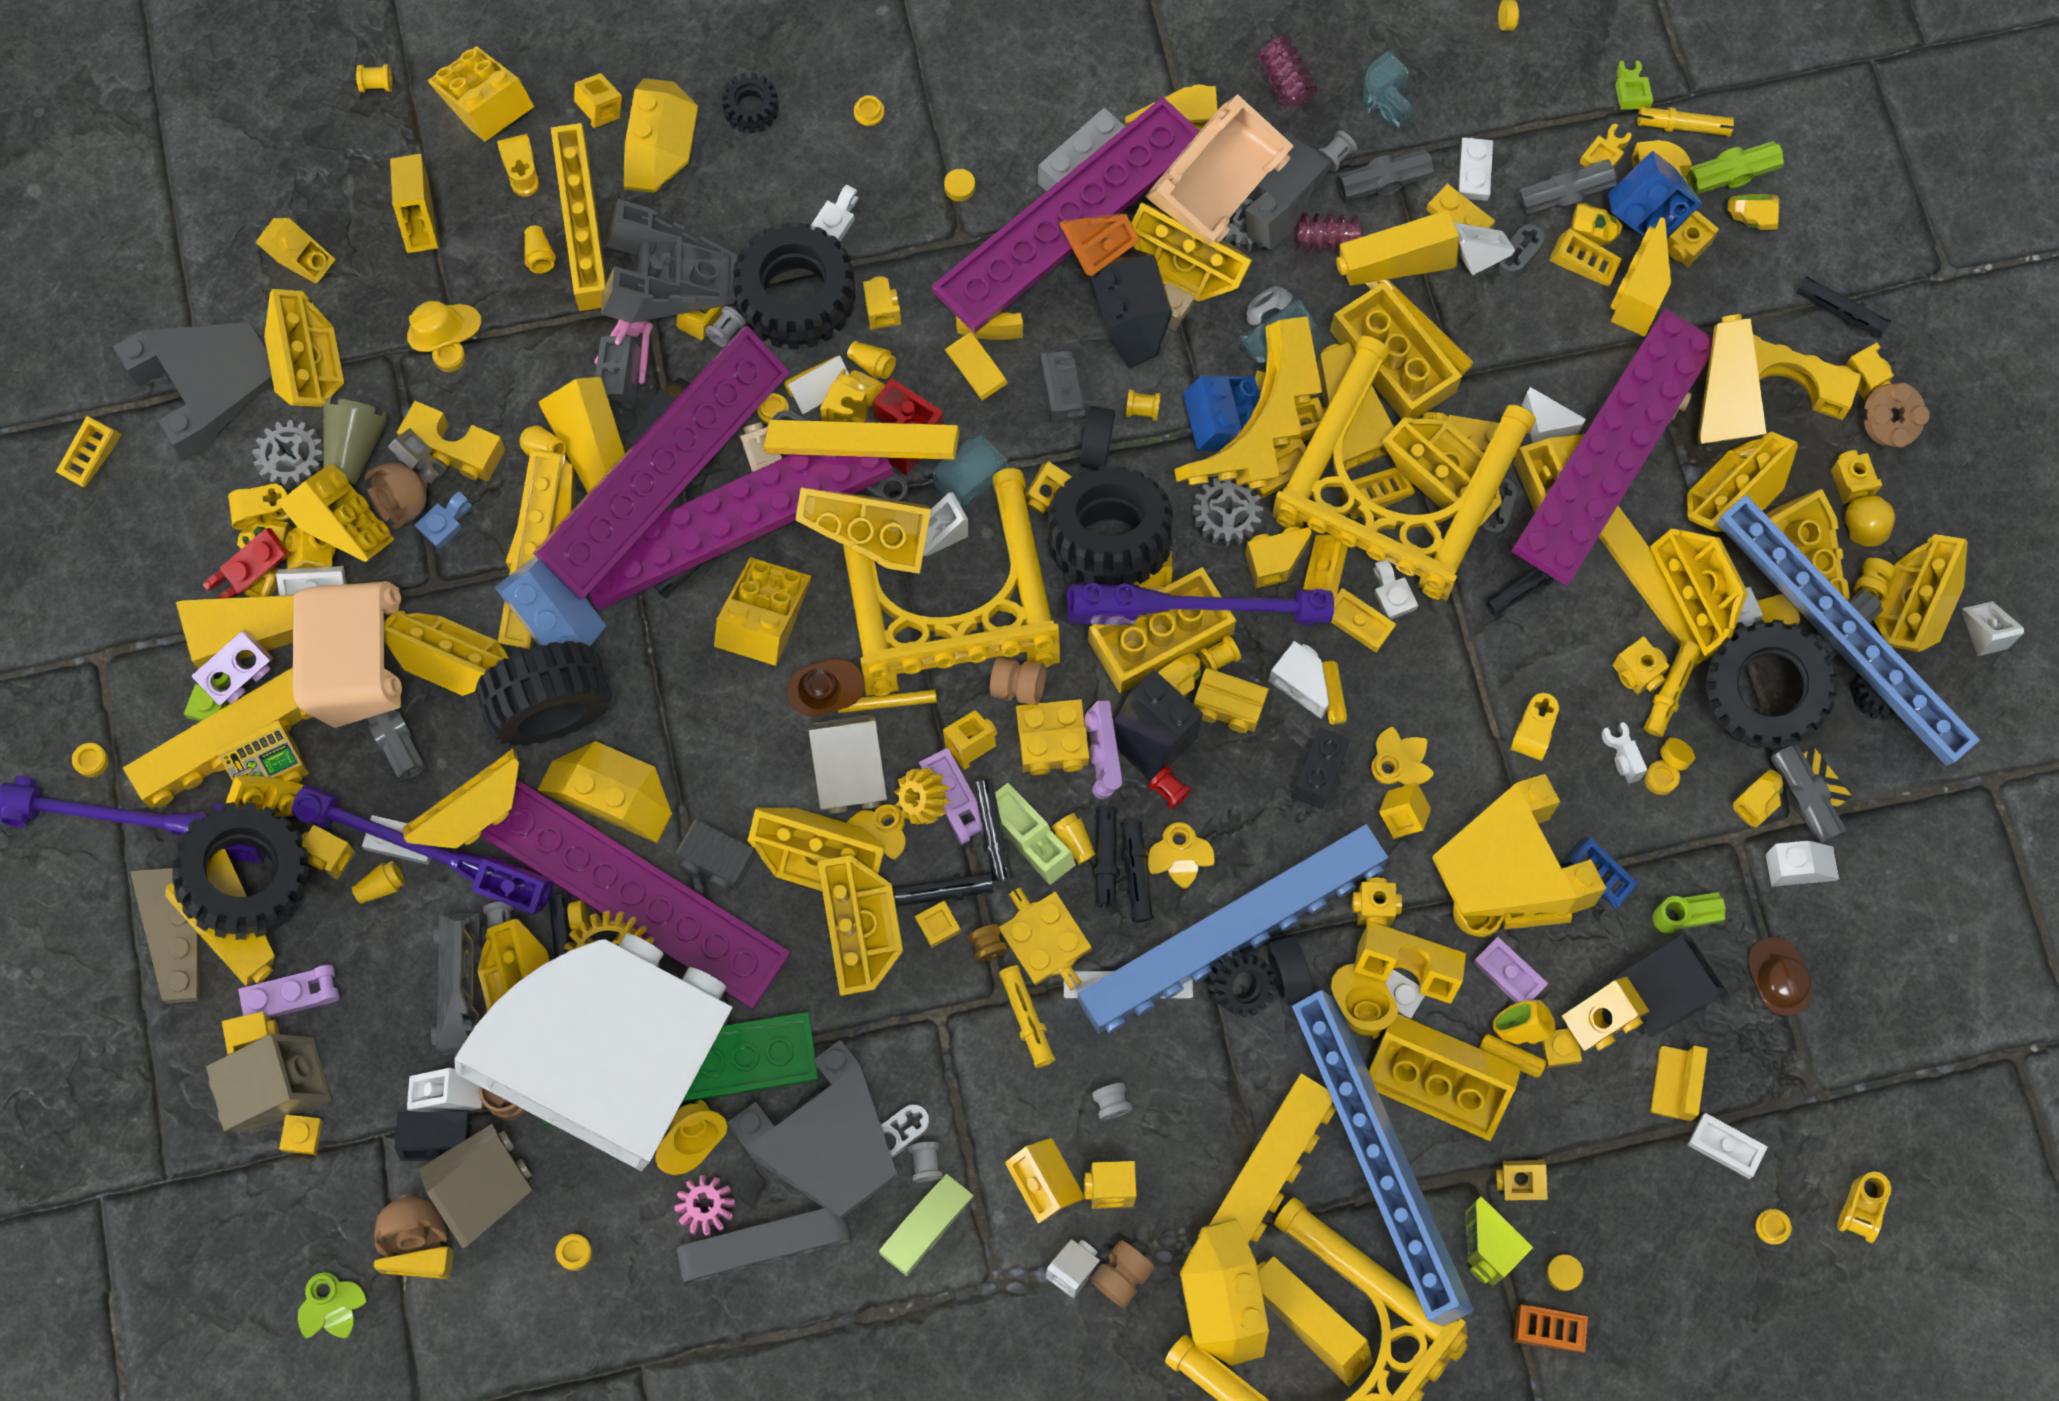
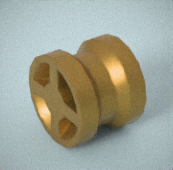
M997 924L984 926L967 936L969 944L975 948L974 957L977 963L991 961L1008 951L1006 944L1000 941L999 934L1001 931Z

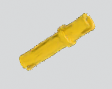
M1641 106L1638 114L1651 116V118L1638 117L1637 119L1638 126L1664 128L1666 132H1672L1675 129L1723 135L1726 137L1731 136L1733 129L1720 127V125H1734L1733 117L1676 111V108L1673 107L1663 110Z
M1687 640L1681 642L1659 695H1655L1652 701L1654 706L1643 727L1645 732L1662 738L1664 736L1673 712H1677L1680 706L1678 701L1702 651L1699 645Z
M1010 966L1000 971L999 977L1002 979L1022 1030L1019 1033L1021 1040L1026 1041L1035 1068L1044 1067L1055 1061V1056H1053L1045 1036L1047 1029L1045 1024L1039 1021L1021 976L1019 966Z

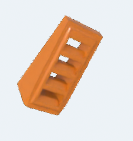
M1520 1304L1516 1308L1513 1343L1584 1353L1588 1316ZM1530 1317H1536L1535 1335L1529 1334ZM1543 1318L1549 1319L1548 1338L1542 1337ZM1557 1320L1563 1321L1561 1340L1555 1339ZM1570 1322L1577 1323L1575 1343L1569 1342Z

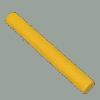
M926 690L885 696L861 697L857 703L848 708L838 710V713L937 703L936 691Z

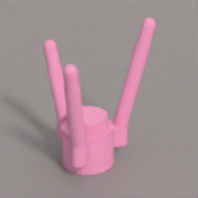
M618 320L616 327L610 335L617 336L615 340L616 345L621 344L626 334L637 337L640 333H643L639 383L644 384L649 338L653 324L648 322V320L634 323ZM598 356L596 357V359H595V361H594V363H595L596 365H597Z

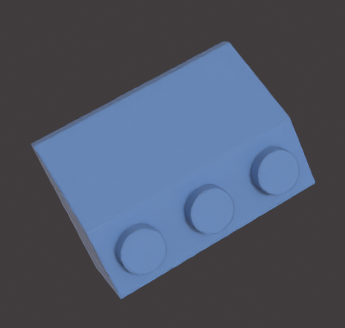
M536 556L494 587L540 646L548 645L551 642L564 643L565 641L582 642L591 646L606 627V624L586 598L578 600Z

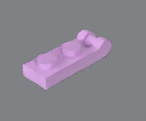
M1097 701L1085 715L1086 731L1090 732L1091 746L1089 756L1091 763L1095 765L1097 781L1093 784L1092 792L1096 798L1103 800L1107 799L1121 786L1122 776L1110 701Z
M949 748L918 762L920 769L930 768L934 769L935 774L944 775L942 784L950 787L946 791V797L951 800L947 805H944L947 811L945 816L959 843L962 845L970 841V837L979 832L983 834L976 798ZM971 813L974 820L963 825L960 817Z
M323 965L311 971L239 988L243 1016L263 1011L270 1018L338 1001L340 999L338 988H334L332 979L335 977L334 966ZM319 983L320 991L312 994L311 984Z

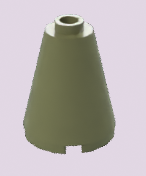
M326 398L323 405V469L333 463L337 469H340L346 475L349 484L356 486L388 422L389 414L383 411L382 416L374 414L376 407L346 399H339L338 405L331 404V398Z

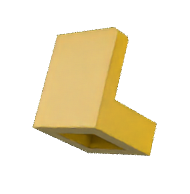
M1415 782L1389 790L1379 813L1393 839L1424 830L1431 807L1419 784Z

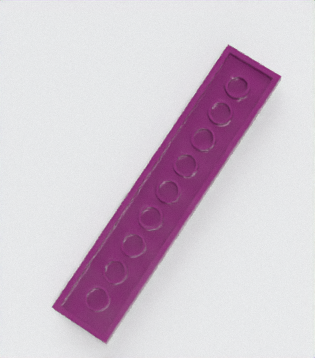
M1161 97L932 285V292L975 334L1074 252L1059 224L1061 221L1121 213L1155 185L1200 131L1170 102Z
M1664 308L1511 552L1564 585H1569L1709 359L1713 337Z
M748 326L742 327L533 554L578 600L584 599L790 372Z
M868 419V420L864 421L863 423H871V422H870V420ZM789 455L661 514L589 592L592 602L599 611L795 521L801 487L854 494L895 475L887 457Z
M517 779L512 809L509 810V815L499 824L493 825L491 823L481 830L480 838L538 875L553 880L554 885L576 899L582 900L587 906L603 915L604 911L610 910L612 920H615L617 913L622 911L624 912V923H627L632 916L636 917L637 921L633 928L638 930L643 925L647 927L645 933L641 935L643 939L653 937L654 942L652 945L661 950L670 959L686 969L689 967L696 968L718 979L726 986L725 994L752 1011L755 1010L791 957V952Z

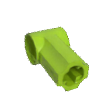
M1719 892L1684 898L1671 896L1654 910L1652 917L1653 923L1659 931L1671 934L1678 929L1722 923L1725 921L1726 908ZM1666 908L1676 912L1678 921L1670 920L1667 917Z

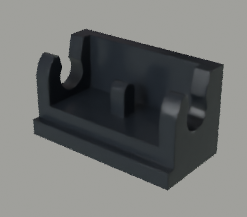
M468 1111L398 1112L394 1149L400 1161H432L471 1137L472 1125L469 1124Z

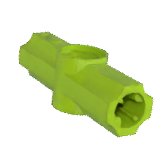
M1774 141L1743 150L1741 147H1734L1724 151L1714 160L1691 166L1687 174V183L1696 195L1726 185L1730 189L1738 188L1750 182L1755 176L1781 169L1784 165L1783 151L1780 145Z

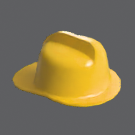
M439 301L424 302L409 316L411 325L407 333L408 343L419 352H430L464 341L478 332L481 326V315L475 308L469 305L456 304L447 306Z
M1355 964L1345 965L1338 969L1332 977L1331 990L1334 999L1343 1013L1347 1025L1353 1032L1377 1039L1380 1032L1392 1025L1397 1019L1399 1008L1396 1000L1384 981L1354 972Z
M698 1100L695 1104H688L679 1108L669 1125V1132L656 1149L655 1161L658 1168L664 1173L671 1175L685 1174L695 1169L726 1135L728 1126L725 1118L719 1113L711 1111L703 1100Z

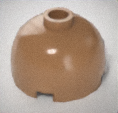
M402 462L385 463L367 471L365 481L371 479L372 487L367 489L369 498L385 522L390 517L395 523L391 527L396 529L411 523L420 516L426 506V489L428 487L426 480L421 476L420 472H416L414 469L411 470Z
M415 1194L402 1195L381 1210L375 1223V1248L381 1255L390 1257L392 1252L406 1254L441 1247V1242L444 1241L446 1243L447 1241L445 1221L433 1202L418 1197Z

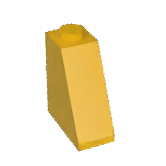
M421 153L391 158L392 204L407 253L438 248L429 181Z

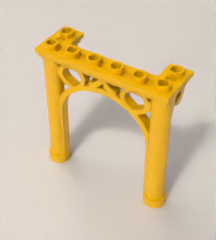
M1362 336L1355 347L1356 354L1286 488L1282 492L1278 491L1272 517L1276 519L1279 525L1285 528L1298 526L1302 529L1304 522H1307V525L1312 530L1319 533H1325L1326 531L1336 536L1337 540L1345 546H1357L1367 551V555L1374 560L1380 562L1386 560L1395 564L1400 572L1409 576H1414L1415 574L1421 577L1418 587L1423 589L1422 592L1432 599L1439 600L1442 598L1447 601L1457 578L1455 573L1525 435L1531 432L1536 422V417L1523 407L1517 405H1508L1501 417V422L1468 487L1462 496L1449 507L1424 515H1408L1385 509L1366 498L1354 486L1346 473L1342 460L1343 439L1380 367L1390 352L1383 342L1373 337ZM1332 456L1336 476L1325 477L1319 480ZM1327 487H1342L1348 502L1342 507H1334L1324 502L1320 493ZM1354 503L1359 506L1356 512L1364 519L1365 526L1345 517L1352 510ZM1455 515L1444 539H1442L1441 532L1436 524ZM1396 525H1401L1398 536L1399 542L1378 533L1383 529L1395 530ZM1424 526L1433 537L1434 543L1428 548H1420L1408 541L1406 537L1408 530Z
M1007 468L998 471L992 477L1011 568L1007 582L1001 591L988 603L971 612L951 617H925L899 608L883 593L879 585L875 561L843 545L863 657H860L866 696H885L891 692L899 691L897 674H915L924 669L936 667L949 668L954 664L965 662L979 663L988 658L999 656L1013 657L1019 653L1026 652L1027 661L1043 663L1046 665V668L1060 663L1058 624H1054L1051 618L1024 495L1026 484L1021 470ZM1017 585L1022 607L1009 600ZM882 610L895 620L889 625L887 630H885ZM998 611L1013 614L1017 618L1009 626L996 627L989 622L990 618ZM982 622L984 632L968 635L971 631L977 629L978 623ZM908 626L922 633L921 638L914 642L900 643L895 640L896 634ZM930 631H935V636L947 639L930 641Z
M1296 1197L1292 1198L1283 1207L1274 1225L1361 1290L1374 1305L1380 1319L1382 1340L1376 1364L1365 1383L1345 1401H1421L1425 1395L1421 1390L1429 1380L1435 1382L1441 1376L1450 1360L1452 1359L1457 1362L1468 1347V1344L1465 1343L1468 1339L1466 1322L1460 1318L1459 1321L1455 1320L1444 1327L1429 1322L1416 1292L1306 1210L1307 1206ZM1385 1305L1412 1326L1404 1325L1391 1330ZM1187 1334L1175 1343L1165 1359V1363L1174 1371L1183 1372L1218 1401H1269L1205 1349L1196 1345ZM1404 1336H1412L1420 1344L1418 1353L1414 1355L1410 1362L1400 1363L1396 1361L1391 1355V1342ZM1426 1339L1433 1343L1428 1350ZM1387 1363L1392 1370L1398 1373L1410 1372L1393 1395L1387 1388V1379L1390 1375L1389 1371L1385 1370ZM1376 1385L1378 1387L1379 1394L1371 1393L1376 1387Z

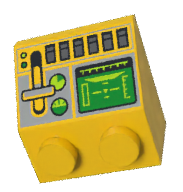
M279 720L216 749L232 781H234L235 776H262L300 783L302 777L309 775L294 739Z

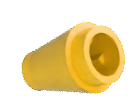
M530 226L524 231L525 265L533 273H546L554 267L556 256L542 227Z
M854 341L847 352L849 359L875 379H887L892 374L896 365V357L891 355L890 350Z
M541 426L528 427L521 433L520 447L528 456H530L531 449L563 455L566 453V443Z
M1075 813L1064 817L1052 826L1055 832L1054 835L1071 851L1073 858L1076 859L1079 865L1096 855L1081 818L1078 819Z
M394 861L387 864L382 862L351 888L357 901L363 904L399 892L400 887L405 885V879Z

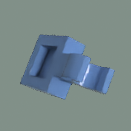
M459 491L449 500L445 509L437 503L414 526L440 550L462 529V526L457 521L472 508V505Z

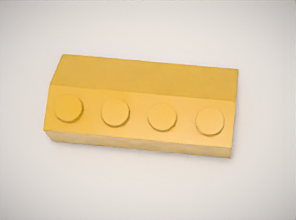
M1398 1014L1394 1023L1385 1029L1368 1071L1378 1093L1491 1141L1516 1089L1521 1067Z

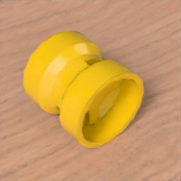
M1867 558L1861 569L1863 575L1857 579L1854 592L1857 594L1860 590H1867L1870 594L1876 596L1880 602H1883L1889 591L1887 585L1894 579L1896 568L1883 559Z

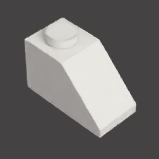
M1294 641L1271 670L1269 682L1322 719L1326 714L1329 702L1321 659L1318 658V654L1311 647L1305 644L1301 646Z
M1812 841L1775 844L1766 854L1771 887L1839 880L1832 846Z
M454 1068L413 1075L409 1078L407 1111H471L481 1109L482 1107L479 1086L455 1074Z
M1071 1239L1048 1266L1046 1278L1074 1299L1098 1267L1100 1260L1095 1257L1098 1252L1083 1240L1077 1244Z

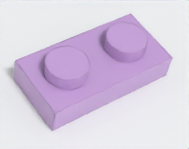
M1499 937L1473 962L1515 1003L1533 1000L1548 985L1538 973Z

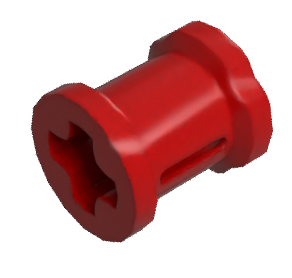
M1166 766L1151 780L1148 788L1152 791L1156 790L1169 802L1168 807L1174 810L1190 795L1192 788L1189 785L1184 786L1171 773L1172 769Z

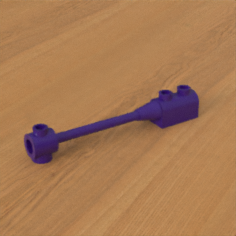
M1072 583L1067 591L1068 624L1133 625L1138 616L1170 611V609L1293 612L1296 622L1304 626H1313L1316 623H1330L1332 621L1334 597L1331 590L1297 589L1294 599L1171 596L1167 593L1141 588L1138 585Z
M16 776L14 783L4 782L0 786V822L16 828H25L28 819L35 820L40 811L163 828L165 831L181 835L182 832H188V824L196 817L202 820L205 811L201 810L200 812L160 815L42 798V790L40 787L35 786L36 781L26 776ZM222 804L212 805V807L216 808L217 812L224 810V805ZM234 845L224 848L231 860L263 864L266 856L262 851L246 845Z
M309 785L302 786L295 797L292 815L301 821L326 828L333 820L447 864L451 869L473 882L472 891L528 913L536 914L541 912L548 902V897L551 895L553 880L492 856L483 857L460 852L453 853L438 846L407 843L403 838L402 832L338 808L339 799L337 796Z

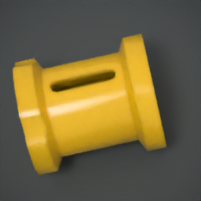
M363 64L357 65L356 80L359 92L365 93L367 89H385L386 92H391L393 78L390 64H383V67L370 68L364 67Z
M1129 389L1126 417L1131 418L1132 415L1151 417L1152 421H1157L1161 393L1147 395L1135 393L1133 389Z
M1229 635L1224 636L1221 642L1208 649L1201 648L1198 650L1200 660L1205 669L1209 668L1218 671L1217 669L1232 661L1237 663L1241 659L1240 651Z

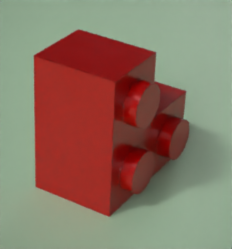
M892 378L872 402L874 418L881 423L944 425L943 411ZM888 458L890 465L905 475H908L920 460V458Z

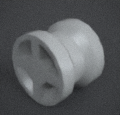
M1123 1082L1102 1087L1092 1093L1094 1101L1100 1107L1098 1115L1101 1121L1120 1117L1133 1110L1131 1102L1125 1098L1126 1087Z

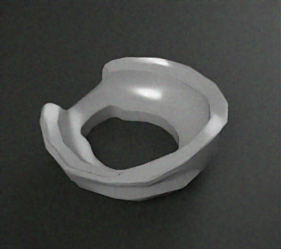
M1277 286L1263 291L1250 302L1246 313L1247 322L1250 325L1260 324L1263 314L1274 308L1283 310L1292 301L1293 295L1287 289Z

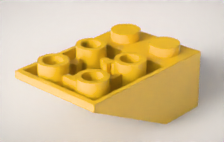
M477 46L462 53L459 59L449 66L439 69L436 75L428 80L429 84L466 126L484 142L534 107L519 78Z
M1660 217L1656 228L1649 226L1610 307L1615 310L1611 322L1644 337L1671 285L1666 223L1662 217Z
M1585 434L1552 437L1519 447L1513 464L1534 512L1539 508Z
M333 463L304 481L278 502L300 530L364 562L395 540L390 534L387 525L375 516L369 508L366 499L353 489L346 475L340 469H337Z
M750 557L717 617L714 647L776 666L788 643L811 576Z

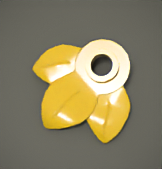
M1393 727L1383 731L1376 741L1377 755L1371 764V772L1374 778L1383 784L1400 782L1404 785H1409L1417 782L1421 785L1429 781L1434 772L1428 766L1421 763L1426 753L1427 740L1419 737L1401 740ZM1382 765H1390L1393 768V772L1385 773L1382 770Z
M882 805L875 812L863 810L856 813L846 822L861 827L886 846L884 853L890 859L896 860L905 849L906 838L902 832L905 818L901 817L902 811L897 806ZM886 819H894L891 825H883Z
M1182 822L1173 823L1165 829L1162 841L1151 847L1148 857L1150 874L1168 871L1174 883L1184 889L1188 888L1195 880L1198 866L1209 867L1214 865V852L1211 845L1207 841L1196 837L1192 827ZM1181 835L1185 838V843L1177 845L1174 843L1173 837Z

